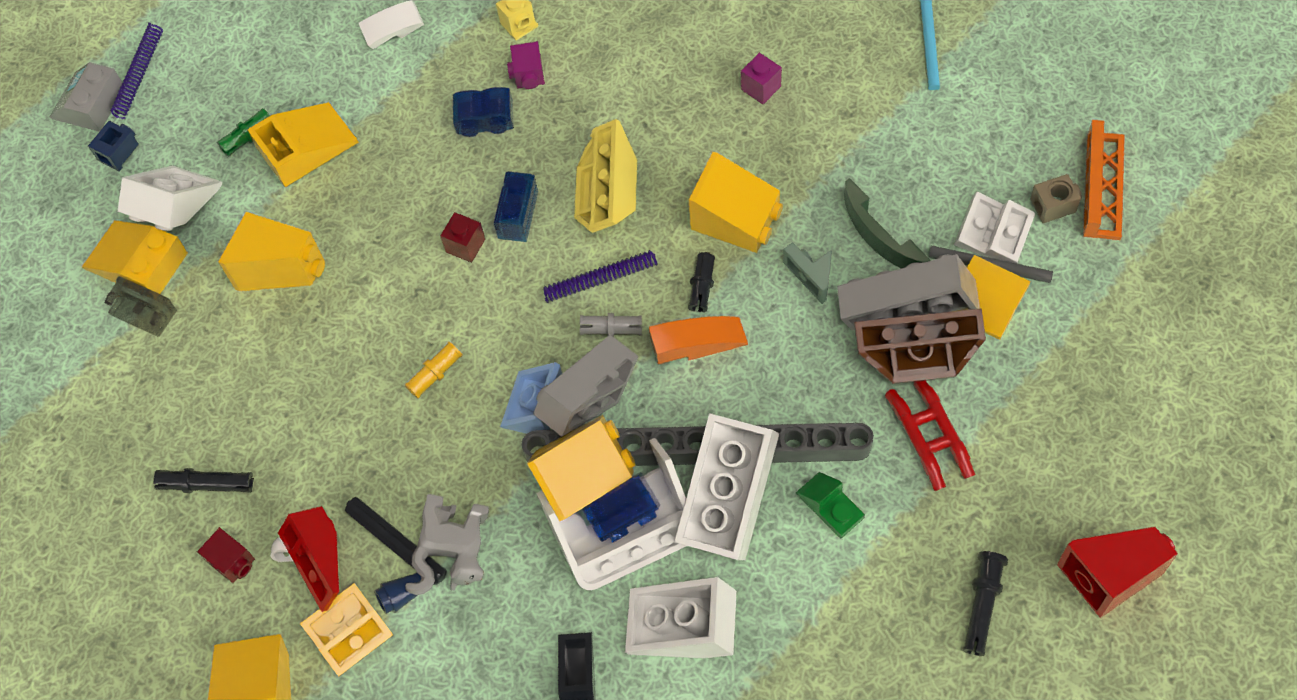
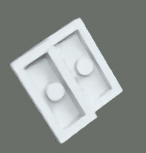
M976 192L972 196L954 245L989 258L1017 263L1035 212L1011 200L1002 204L982 193Z

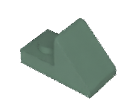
M792 242L783 249V263L816 299L823 304L827 301L832 251H828L813 262L806 250H800Z

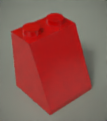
M1149 527L1072 540L1067 544L1057 566L1101 618L1162 576L1178 553L1175 550L1173 541L1166 534H1161L1156 527Z

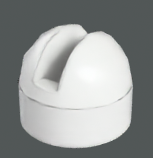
M276 538L271 547V558L277 562L293 561L290 554L288 557L284 556L283 553L288 551L281 538Z

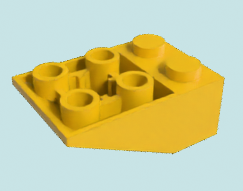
M329 102L273 114L247 129L257 150L284 187H287L359 143Z

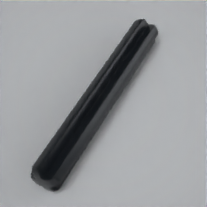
M358 497L349 500L346 503L345 512L414 569L412 566V555L417 545ZM428 555L425 561L434 572L435 582L433 585H438L445 579L447 571Z

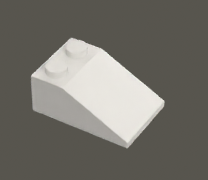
M173 165L122 177L118 212L129 215V219L133 221H148L154 223L157 229L170 231L173 230V227L186 224L220 189L222 181Z
M719 577L630 589L625 653L628 655L712 658L733 655L736 590Z

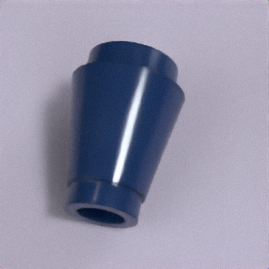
M418 573L380 583V588L374 590L377 601L385 614L391 611L396 613L418 596L410 594L405 587L407 583H419L422 578Z

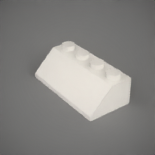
M709 413L675 542L732 559L746 560L778 441V432Z

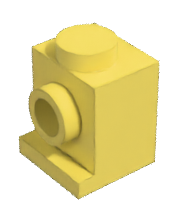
M501 0L496 3L501 25L515 40L538 27V23L534 18L532 3L529 0Z

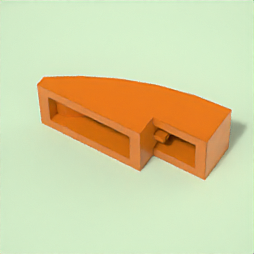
M735 316L689 318L649 326L650 339L658 364L687 357L688 361L748 345L740 317Z

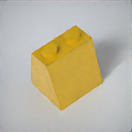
M712 152L689 198L691 230L755 253L758 252L761 244L766 245L772 232V228H770L772 220L777 221L783 209V204L780 203V190L716 152Z
M245 212L218 261L231 284L238 291L311 286L315 278L322 275L325 268V260L311 232L249 212Z
M603 415L536 450L527 463L559 521L568 518L633 476L634 470L632 467L636 466L630 451L627 448L622 450L617 438L620 435L612 420L606 421Z
M281 634L214 645L208 700H291L289 653Z

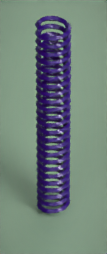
M148 22L147 29H145L144 36H142L140 41L141 43H139L133 61H131L129 66L130 68L110 110L116 118L126 119L116 115L113 110L117 114L128 115V108H131L130 104L134 100L133 97L136 96L135 93L139 89L138 86L142 82L141 79L145 75L144 72H146V68L150 64L149 61L153 57L152 54L156 50L155 47L159 43L158 40L162 36L163 29L158 25Z
M648 250V253L644 251L639 256L635 254L630 259H622L621 263L619 261L616 264L613 262L612 265L608 264L607 267L603 266V268L599 267L598 270H590L589 273H581L580 277L576 275L575 278L572 276L571 280L567 278L566 281L562 280V283L558 281L557 284H549L548 288L544 286L545 301L549 303L548 294L550 301L553 302L552 293L554 298L558 300L556 292L562 299L561 290L565 297H567L566 289L568 294L572 295L570 286L574 294H576L575 286L578 292H581L579 283L582 290L585 291L584 282L587 289H590L588 280L593 288L595 286L593 279L595 284L599 286L597 276L602 285L604 283L602 276L605 282L608 283L606 273L610 281L613 280L611 272L614 279L617 280L615 269L619 278L622 277L620 269L623 276L626 277L624 266L628 275L631 274L629 266L632 273L635 274L633 263L637 272L640 271L638 262L641 270L644 271L642 260L647 269L649 268L647 259L653 268L651 256L657 266L656 256L651 250Z

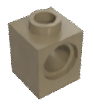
M1065 174L1035 184L1030 200L1042 223H1046L1076 213L1082 195L1079 186L1076 183L1073 184L1069 175Z

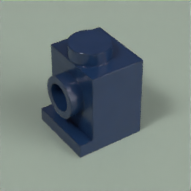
M108 121L88 147L97 161L120 172L123 168L122 164L139 143L134 137L136 135L130 127L125 124L119 126Z

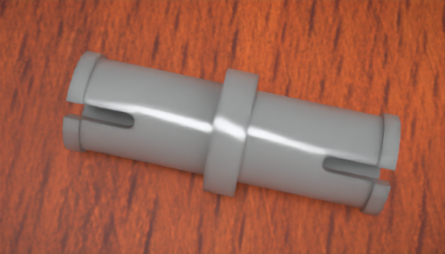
M608 313V316L580 315V335L608 334V336L611 335L613 337L614 334L642 335V326H629L642 325V315L614 316V313Z

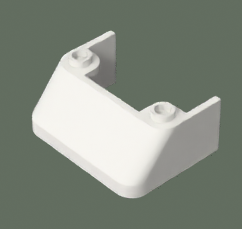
M655 438L649 440L659 468L647 473L641 481L640 488L644 500L589 526H586L583 518L577 512L559 521L543 491L536 493L576 581L585 590L598 589L687 546L675 542L686 497L671 458Z

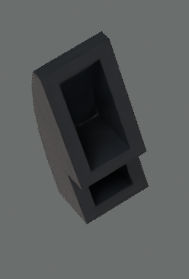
M592 632L558 635V694L560 700H596Z

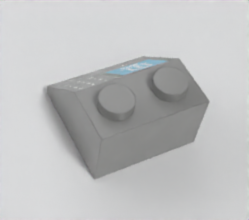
M89 62L77 70L49 117L57 121L100 132L111 114L110 110L122 86V81L115 69Z

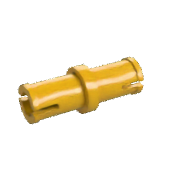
M448 342L431 360L427 359L423 363L424 367L405 384V387L419 399L437 379L441 381L444 378L443 373L463 356L462 353L451 342Z

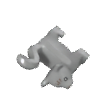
M427 495L422 513L423 527L417 548L412 555V566L422 579L419 583H407L405 585L406 590L410 594H425L432 588L435 582L434 572L425 561L428 555L456 558L450 569V590L454 591L457 585H469L474 581L482 580L484 571L478 564L477 556L481 546L480 524H483L489 516L488 506L474 504L462 525L448 522L455 515L456 505L443 506L442 496Z

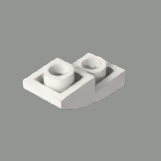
M412 0L386 8L359 23L367 45L372 49L377 48L396 35L404 38L424 25L415 2Z

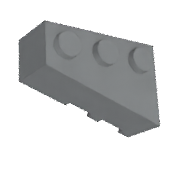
M609 335L552 383L540 390L536 398L538 403L533 414L561 437L617 405L639 356Z

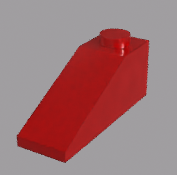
M320 506L288 514L278 531V535L321 612L329 609L339 593L337 531L334 528L333 521L327 516L323 507Z

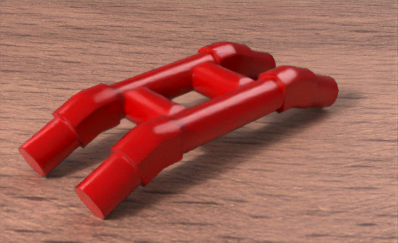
M927 381L914 382L915 388L920 393L928 409L913 415L905 400L900 397L895 389H890L886 392L885 397L906 430L921 459V463L934 491L945 488L946 484L933 453L950 447L955 462L959 466L963 479L976 475L963 441L960 440L940 403V398ZM936 420L943 436L926 442L918 426Z

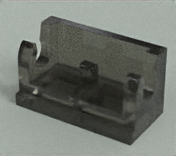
M118 276L115 280V285L108 293L104 302L111 306L108 311L109 315L160 337L177 312L172 302L161 294Z

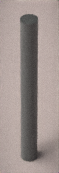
M931 246L929 257L937 259L942 255L957 254L964 265H968L975 254ZM976 255L1020 277L1051 283L1053 271Z

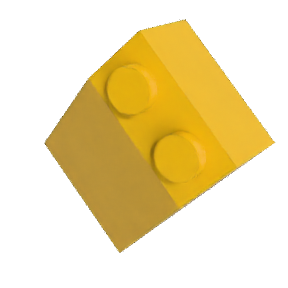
M114 220L82 268L157 300L188 252L178 236L157 229L154 226Z

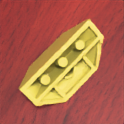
M617 119L593 128L590 135L592 139L585 147L577 166L574 218L592 233L616 225L636 211L637 158L620 121Z

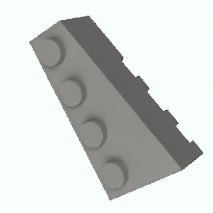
M957 254L942 255L936 260L925 263H912L906 268L895 271H882L876 276L865 279H852L846 284L837 286L840 317L851 330H855L854 322L980 309L976 280Z

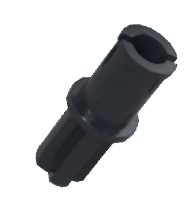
M701 252L697 255L694 277L690 278L692 290L688 309L691 311H695L698 306V300L700 301L698 312L705 313L708 310L710 288L714 286L712 274L715 256L710 254V252Z

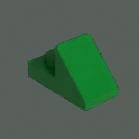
M818 472L796 494L842 539L865 518V514L842 492L843 483L840 480Z

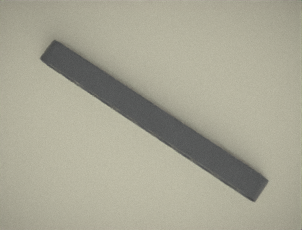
M864 423L756 425L779 433L772 463L860 461L867 458L872 450L873 431ZM706 426L617 428L620 435L617 441L622 450L626 449L630 444L641 446L636 451H630L636 466L658 465L649 442L653 438L660 445L662 443L673 445L671 449L665 451L671 458L673 465H696L699 450H693L689 446L695 442L702 443ZM535 430L527 433L521 443L526 461L529 462L534 454L531 453L534 447L545 446L561 436L554 430ZM859 438L864 440L866 444L855 446L851 443V440ZM822 439H828L833 442V445L824 447L818 442ZM797 440L801 445L793 448L789 447L786 442Z

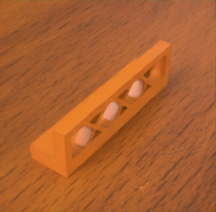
M1092 120L1087 134L1083 237L1121 240L1125 134L1104 133V121ZM1104 141L1116 142L1117 151L1108 156L1103 151ZM1106 164L1116 171V176L1109 181L1103 177V166ZM1106 189L1115 197V202L1108 207L1102 203V192ZM1104 215H1107L1115 223L1114 231L1099 229L1101 218Z

